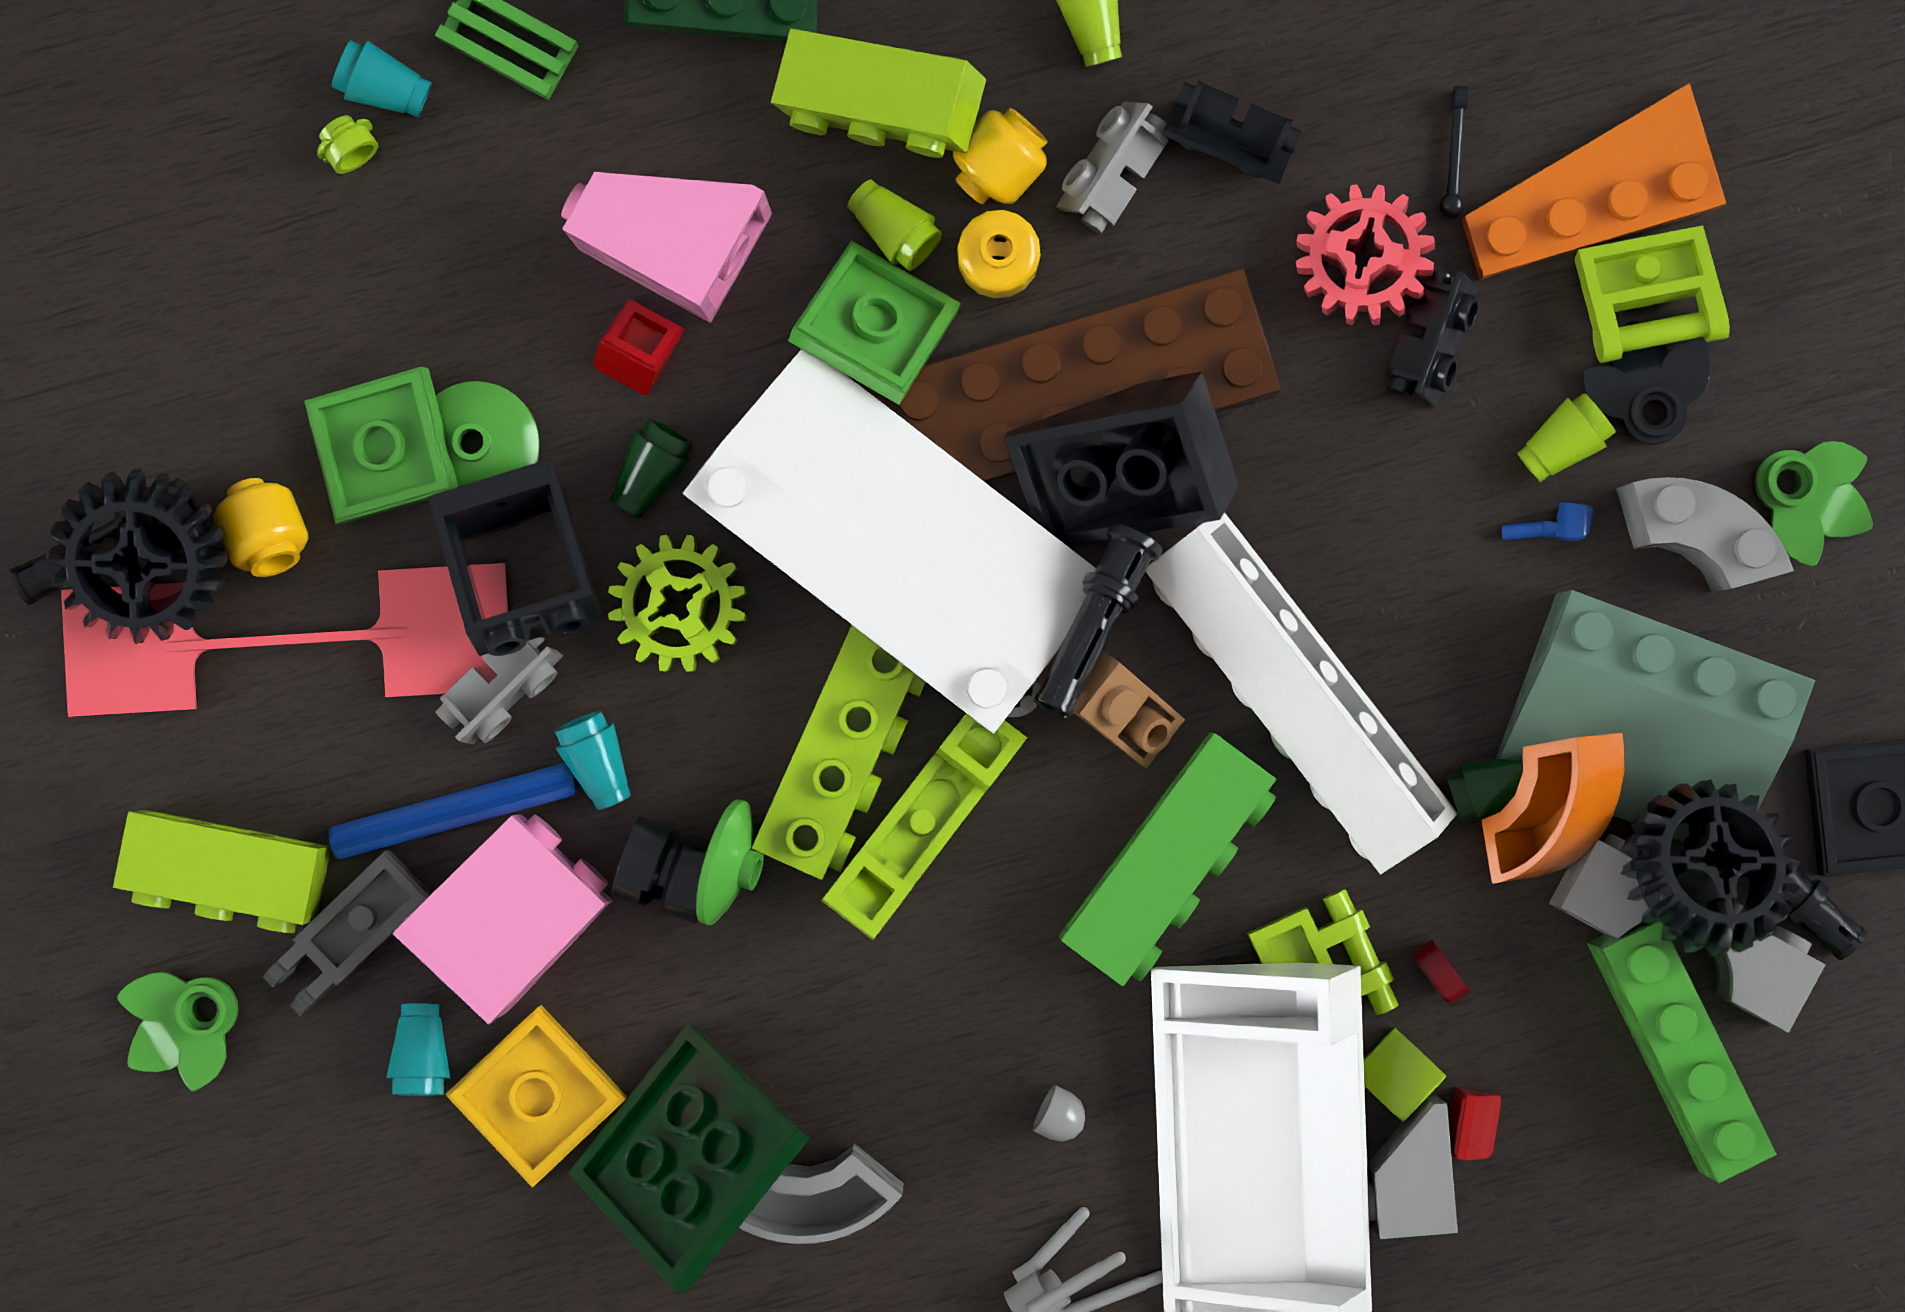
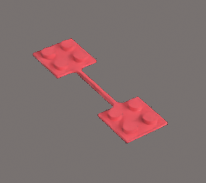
M506 563L470 565L485 619L508 612ZM447 566L378 570L380 617L373 627L367 630L207 640L200 637L193 627L189 630H183L174 624L173 634L169 639L163 641L155 635L150 627L144 642L135 644L131 638L129 627L125 626L116 639L109 640L106 632L109 622L100 618L94 626L84 628L83 619L89 610L83 604L75 609H65L64 601L73 590H61L68 717L197 709L195 663L203 652L211 649L369 640L377 644L383 654L385 697L444 694L472 667L489 683L497 674L482 659L484 655H478L466 634ZM186 582L155 584L150 591V600L171 596L181 590ZM120 586L111 587L116 592L122 594Z

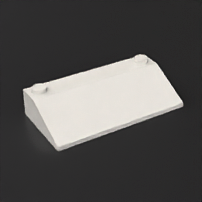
M802 349L722 441L683 492L690 500L993 734L1060 648L1086 597V594L1083 592V579L1086 573L1095 572L1096 570L1089 562L846 374Z
M1271 963L1152 968L1151 987L1164 1312H1372L1360 966L1316 963Z

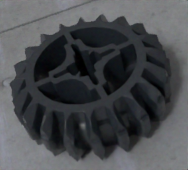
M133 469L128 474L126 486L115 472H109L101 479V489L97 485L87 482L78 490L80 501L68 499L63 504L60 512L66 521H56L49 531V535L60 544L50 548L47 552L46 561L64 567L54 574L51 581L54 587L63 588L71 586L73 591L64 601L65 609H75L83 604L89 610L83 619L84 628L94 626L101 618L109 622L106 629L109 640L116 639L125 626L129 627L131 638L135 644L144 642L150 627L155 635L163 641L169 639L173 634L174 624L183 630H189L197 621L195 611L200 613L209 612L214 604V600L209 592L220 591L225 583V577L215 569L226 564L228 553L220 548L211 547L224 536L223 528L215 525L204 527L202 524L212 512L211 505L207 503L200 504L193 510L186 504L193 494L191 486L184 485L176 495L167 492L170 484L167 473H160L151 487H148L145 475L141 469ZM126 511V521L120 527V537L105 538L101 544L89 543L90 532L96 520L111 513ZM153 517L171 528L179 540L169 539L160 534L155 527ZM133 543L134 547L138 549L140 558L150 559L143 569L142 566L138 565L136 555L126 554ZM175 569L188 570L185 586L181 590L166 598L150 600V591L155 585L156 576H170ZM98 573L109 575L115 579L121 587L122 594L109 587Z
M1711 779L1701 780L1692 788L1687 783L1678 784L1668 791V795L1659 794L1647 803L1648 807H1646L1647 812H1642L1634 818L1630 827L1636 834L1627 838L1624 846L1621 848L1634 859L1623 865V870L1620 874L1636 879L1638 882V886L1629 891L1627 899L1633 901L1644 899L1649 909L1644 912L1641 922L1650 924L1659 919L1664 924L1661 941L1670 942L1682 934L1684 953H1695L1704 946L1709 956H1721L1728 952L1729 949L1740 953L1753 947L1756 940L1761 942L1772 936L1774 930H1776L1775 924L1788 917L1792 910L1786 901L1796 896L1800 886L1787 876L1797 870L1801 861L1784 856L1783 849L1791 844L1794 836L1783 834L1777 836L1772 826L1776 824L1779 813H1768L1762 816L1757 812L1760 795H1749L1739 801L1736 783L1731 785L1725 784L1716 790ZM1682 823H1688L1690 836L1684 839V852L1677 856H1670L1671 841L1677 826ZM1744 879H1749L1747 900L1739 914H1733L1731 900L1737 897V883Z

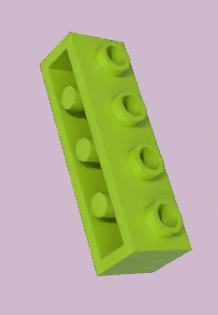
M853 625L848 632L751 848L820 880L824 879L829 867L841 872L856 839L855 836L845 832L855 809L867 814L882 781V778L871 774L881 751L891 755L894 754L908 723V720L898 716L908 692L919 697L926 683L925 680Z

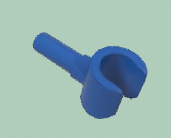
M1561 502L1558 506L1556 522L1543 520L1501 525L1502 540L1554 537L1563 541L1578 542L1584 539L1590 532L1593 508L1588 505Z

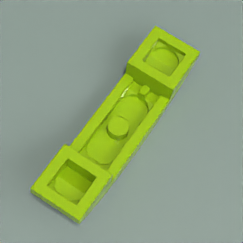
M966 713L821 901L873 940L980 798L1013 758L1027 737L1005 720L993 734Z

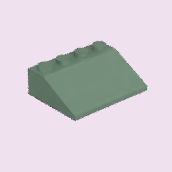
M1564 591L1555 595L1495 760L1520 756L1523 758V747L1575 737L1622 733L1625 772L1619 800L1613 814L1614 817L1632 823L1636 816L1642 812H1647V803L1659 794L1668 795V791L1678 784L1687 783L1692 788L1699 781L1710 779L1716 790L1725 784L1731 785L1736 783L1739 801L1749 795H1760L1759 808L1794 741L1815 680L1577 591ZM1688 823L1679 824L1672 838L1684 842V839L1690 836Z

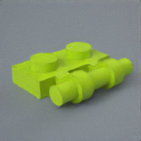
M1346 888L1335 891L1323 898L1332 921L1320 928H1316L1308 908L1304 906L1247 932L1261 964H1333L1326 949L1343 942L1353 966H1360L1361 996L1367 995L1375 1014L1380 1015L1399 1006L1389 984L1394 980V977L1387 962H1379L1365 930L1370 928L1367 918L1362 909L1355 910Z

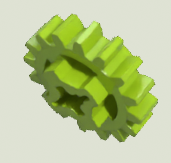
M662 535L659 541V552L653 554L651 550L640 544L636 547L641 562L636 567L620 562L618 565V569L628 579L625 586H609L608 593L622 599V607L609 612L608 617L612 621H625L628 628L620 634L617 640L622 645L630 644L637 640L641 645L637 650L635 659L640 663L646 662L655 653L659 655L660 671L669 672L675 658H681L686 672L696 671L697 655L703 654L709 661L716 663L720 658L714 645L720 640L731 645H735L738 641L735 635L728 630L731 621H746L747 614L734 609L733 600L747 595V590L742 586H730L728 579L737 572L738 568L733 562L718 567L715 562L718 559L720 549L714 544L709 546L701 555L697 553L696 537L687 535L681 549H675L671 538L668 535ZM675 561L690 562L702 567L705 571L701 574L698 573L691 579L676 577L666 563ZM646 579L651 586L648 607L637 615V594L643 580ZM674 588L682 594L689 593L690 591L696 592L693 594V599L686 604L687 610L690 613L686 619H682L675 614L665 617L660 616L664 613L663 609L670 604L669 598L666 595L670 589ZM719 592V615L715 625L709 630L710 628L704 621L707 601ZM666 628L679 630L690 645L682 647L666 646L655 641L651 636L660 633Z

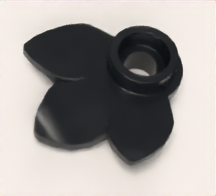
M1631 320L1625 326L1638 324L1639 322ZM1700 337L1687 340L1669 352L1665 345L1623 352L1620 360L1611 361L1612 366H1593L1583 371L1585 392L1604 415L1622 420L1627 432L1637 441L1649 445H1658L1672 440L1681 432L1687 420V405L1706 390L1710 378V356L1704 339ZM1654 402L1662 406L1665 417L1661 424L1652 425L1645 421L1642 410L1646 403Z

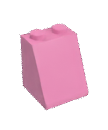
M594 172L587 186L578 183L568 196L561 213V217L567 220L562 229L578 250L709 323L715 317L772 215L765 192L754 185Z
M522 814L511 816L392 933L488 1024L507 1013L613 901L603 892L609 884L607 880L584 859L580 858L576 864L571 862L556 847L562 841V838L550 825L535 814L529 820Z

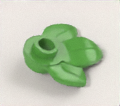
M1829 441L1820 443L1806 453L1795 450H1783L1768 456L1757 470L1755 488L1762 503L1771 509L1770 526L1781 540L1788 556L1798 563L1807 566L1817 565L1824 547V536L1833 538L1849 537L1867 532L1873 527V521L1865 501L1850 484L1858 477L1868 460L1865 454L1853 446L1843 442ZM1782 471L1791 473L1795 478V488L1790 494L1781 492L1777 486V477Z
M157 972L134 980L117 995L118 1001L127 1011L144 1020L139 1025L131 1043L127 1065L130 1069L143 1072H160L178 1066L180 1076L191 1091L204 1087L219 1075L227 1058L225 1034L234 1026L238 1016L236 995L225 982L213 977H201L187 983L171 973ZM202 997L212 999L217 1006V1013L212 1020H206L198 1013L197 1006Z

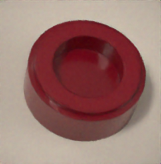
M1433 939L1414 952L1415 955L1413 957L1447 1004L1449 1002L1451 1004L1455 1003L1470 992L1462 977Z

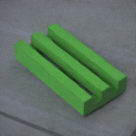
M458 0L457 3L453 2L447 12L449 17L445 25H440L435 34L440 42L548 101L579 47L576 40L503 0ZM474 3L559 49L560 51L556 58L470 12ZM464 24L545 68L548 72L544 80L458 34L460 28Z

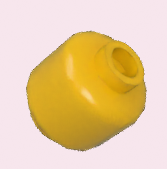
M1009 108L1005 114L996 110H988L974 125L967 153L953 151V158L957 166L962 170L955 180L968 195L982 205L990 197L1003 204H1012L1017 201L1044 171L1047 158L1042 148L1046 145L1047 140L1026 118L1014 109Z
M1006 210L986 211L973 218L962 231L957 247L959 271L966 284L978 294L994 299L1011 297L1025 290L1036 275L1041 256L1039 238L1032 225L1019 214ZM993 257L1004 258V259H1002V260H996V259H994Z
M260 478L245 479L231 486L227 491V497L217 506L213 516L215 526L223 528L224 536L221 541L225 551L228 553L230 563L240 570L251 571L252 575L256 577L274 576L292 568L299 561V553L304 549L309 538L290 489L278 483H264Z

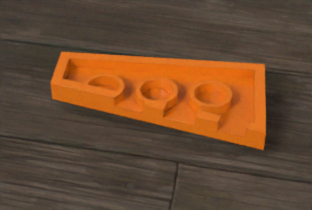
M1690 83L1467 214L1461 222L1479 280L1576 252L1578 249L1596 246L1720 209L1727 203Z

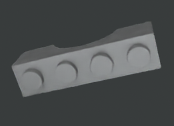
M1608 833L1604 842L1598 839L1585 855L1569 865L1548 903L1595 930L1617 939L1634 926L1642 923V916L1649 909L1644 899L1640 901L1627 899L1629 891L1637 887L1638 882L1636 879L1629 878L1620 873L1623 870V865L1634 858L1621 849L1624 846L1625 840ZM1731 900L1733 914H1739L1743 905ZM1776 926L1772 936L1761 942L1756 940L1753 947L1743 952H1733L1729 949L1728 952L1721 956H1714L1717 971L1715 996L1760 1021L1789 1033L1822 973L1825 964L1807 955L1812 946L1810 942L1784 928Z

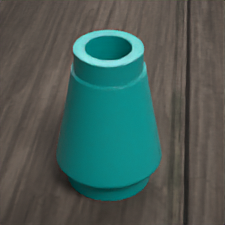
M350 40L340 58L331 87L345 93L344 100L403 114L408 113L418 118L429 95L432 82L421 78L419 74L371 42L367 41L363 46Z
M601 710L578 717L555 730L560 743L555 747L556 751L589 799H592L596 810L610 807L631 796L614 722L607 723Z
M401 1004V1017L398 1020L386 1079H392V1095H444V1080L451 1078L439 1004Z

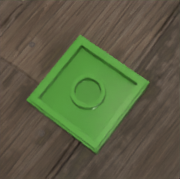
M851 240L793 327L788 341L900 405L955 318L961 303Z
M418 367L304 401L336 524L353 522L429 500L428 496L459 487L429 368Z

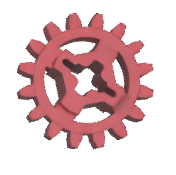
M1356 184L1350 186V201L1341 203L1337 197L1330 193L1326 196L1328 214L1323 216L1313 211L1307 214V223L1315 232L1314 234H1298L1296 240L1297 248L1310 253V255L1298 259L1296 267L1298 274H1313L1314 276L1304 285L1305 294L1308 298L1321 293L1326 295L1321 306L1322 313L1328 316L1338 306L1345 308L1346 324L1353 325L1359 312H1368L1369 319L1374 326L1380 325L1381 309L1388 306L1398 317L1405 314L1402 299L1405 294L1416 299H1421L1424 295V287L1416 279V276H1432L1434 263L1427 258L1420 257V255L1434 250L1435 241L1434 236H1418L1417 234L1426 225V216L1423 212L1413 214L1410 217L1405 215L1409 197L1402 194L1390 204L1385 202L1384 186L1377 185L1371 198H1362L1361 191ZM1360 217V221L1343 232L1334 230L1343 222ZM1386 221L1400 231L1408 249H1404L1403 244L1393 243L1385 232ZM1372 232L1376 257L1369 259L1367 267H1363L1361 278L1358 279L1355 253L1361 252L1363 244H1367L1369 233ZM1322 261L1328 262V266L1338 267L1346 278L1344 290L1329 278ZM1386 278L1397 280L1389 288L1378 293L1369 294L1373 286Z

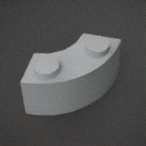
M1671 477L1646 479L1616 488L1633 549L1660 547L1682 554L1701 570L1712 592L1733 589L1794 571L1789 556L1772 527L1750 505L1726 490L1702 481Z
M854 1143L834 1160L814 1166L789 1164L739 1228L758 1237L782 1243L809 1244L831 1241L861 1230L880 1218L902 1197L904 1183Z

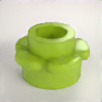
M349 115L341 116L331 121L323 128L319 135L322 141L317 149L319 159H323L325 163H330L339 174L351 172L365 164L378 149V143L370 133L373 128L371 122L367 119H359L355 123Z

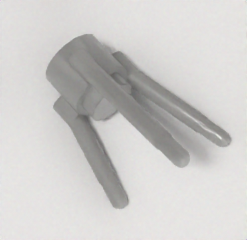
M1081 1207L1028 1262L1012 1271L1018 1283L1004 1291V1296L1012 1312H1090L1163 1283L1162 1270H1158L1071 1303L1070 1295L1105 1276L1111 1270L1122 1265L1126 1260L1123 1252H1116L1064 1283L1060 1281L1051 1269L1041 1275L1039 1271L1089 1217L1088 1208Z

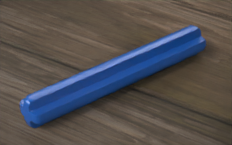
M565 763L557 764L332 826L328 829L329 843L337 859L352 857L574 796L577 793V780Z

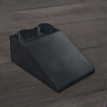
M1202 371L1143 382L1008 431L1004 436L1032 519L1067 546L1107 540L1106 533L1112 524L1124 525L1139 532L1147 533L1220 520L1239 487Z

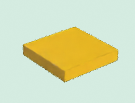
M542 1005L538 1006L445 1094L532 1188L627 1098V1095Z

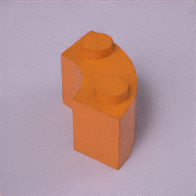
M1622 733L1575 737L1523 747V774L1515 796L1501 812L1482 820L1492 884L1555 873L1575 863L1593 847L1607 828L1619 800L1625 772Z

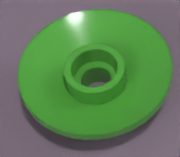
M469 381L448 387L436 395L459 487L538 462L540 438L534 417L523 401L509 390L493 383ZM470 431H479L483 437L482 448L474 454L465 453L461 444L463 436Z
M736 799L727 807L717 824L708 846L696 898L697 919L702 924L713 925L729 909L741 888L752 891L760 878L764 855L751 849L754 844V825L751 808L747 801Z

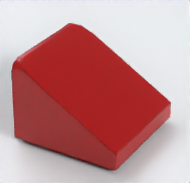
M629 299L599 341L594 367L603 374L647 396L655 386L681 339L684 328Z
M1459 1087L1453 1090L1448 1121L1451 1154L1456 1159L1468 1161L1491 1157L1501 1107V1097L1499 1095Z

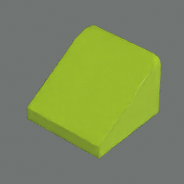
M1395 1027L1363 1058L1364 1086L1401 1122L1405 1121L1446 1078V1075Z

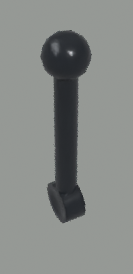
M1454 86L1451 99V110L1453 112L1447 194L1443 196L1439 204L1442 214L1449 218H1456L1461 215L1465 207L1464 200L1459 195L1465 111L1468 103V87Z

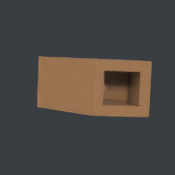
M1058 651L1036 678L1035 682L1040 686L1044 682ZM1102 651L1099 661L1095 665L1073 710L1074 714L1145 769L1149 767L1159 752L1168 744L1173 734L1185 720L1126 667L1104 651Z

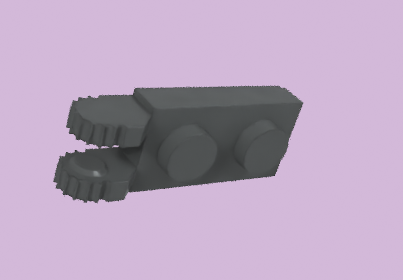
M390 850L384 851L292 939L295 944L267 970L263 978L271 987L276 986L278 983H283L308 956L323 973L311 984L306 985L295 996V1000L290 1005L299 1016L303 1015L334 985L342 984L432 893Z

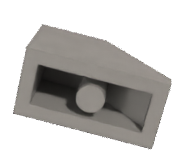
M1437 1095L1428 1096L1397 1127L1367 1163L1369 1221H1371L1372 1230L1380 1239L1458 1233L1447 1103Z

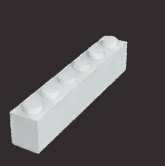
M1225 512L1220 520L1201 524L1161 555L1158 560L1148 565L1145 572L1152 579L1158 596L1180 615L1192 631L1193 639L1198 648L1205 655L1214 659L1231 681L1232 689L1237 698L1245 706L1252 708L1269 730L1271 739L1278 751L1293 761L1310 783V789L1316 800L1322 806L1331 810L1348 832L1351 844L1357 853L1363 858L1368 859L1380 875L1438 838L1458 812Z

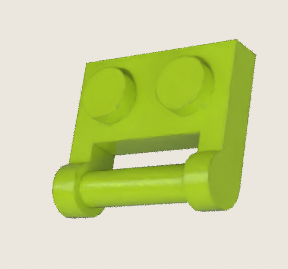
M1703 225L1578 249L1574 261L1593 329L1595 353L1600 363L1620 360L1623 352L1700 337H1703L1706 342L1728 338L1730 330L1729 318ZM1696 297L1699 312L1618 327L1615 312Z

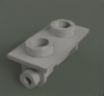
M1123 102L1121 106H1116L1107 113L1097 129L1096 136L1099 140L1087 159L1077 162L1065 177L1062 184V190L1065 193L1056 205L1058 210L1084 214L1080 221L1099 234L1103 232L1107 225L1114 227L1119 216L1137 190L1119 175L1124 168H1127L1138 178H1145L1157 157L1168 143V139L1162 135L1167 123L1158 116L1149 113L1153 106L1149 103Z
M543 637L527 641L521 650L504 656L485 654L482 659L497 676L489 683L472 667L440 697L443 704L435 712L452 729L460 722L465 726L455 736L458 741L474 744L480 738L483 743H487L508 725L512 716L507 711L524 694L529 698H533L553 681L558 673L553 666L563 655L548 646L540 652L537 647L545 640Z

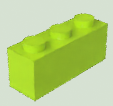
M790 28L771 103L791 117L790 126L807 133L826 135L828 127L848 130L847 136L860 143L881 147L884 146L886 138L905 141V147L912 152L929 157L942 158L945 149L967 153L986 78L967 60Z
M150 810L128 811L113 888L132 891L131 902L139 905L168 909L173 899L196 904L194 914L197 916L232 921L234 912L259 916L257 927L283 933H295L297 924H308L318 915L331 846Z

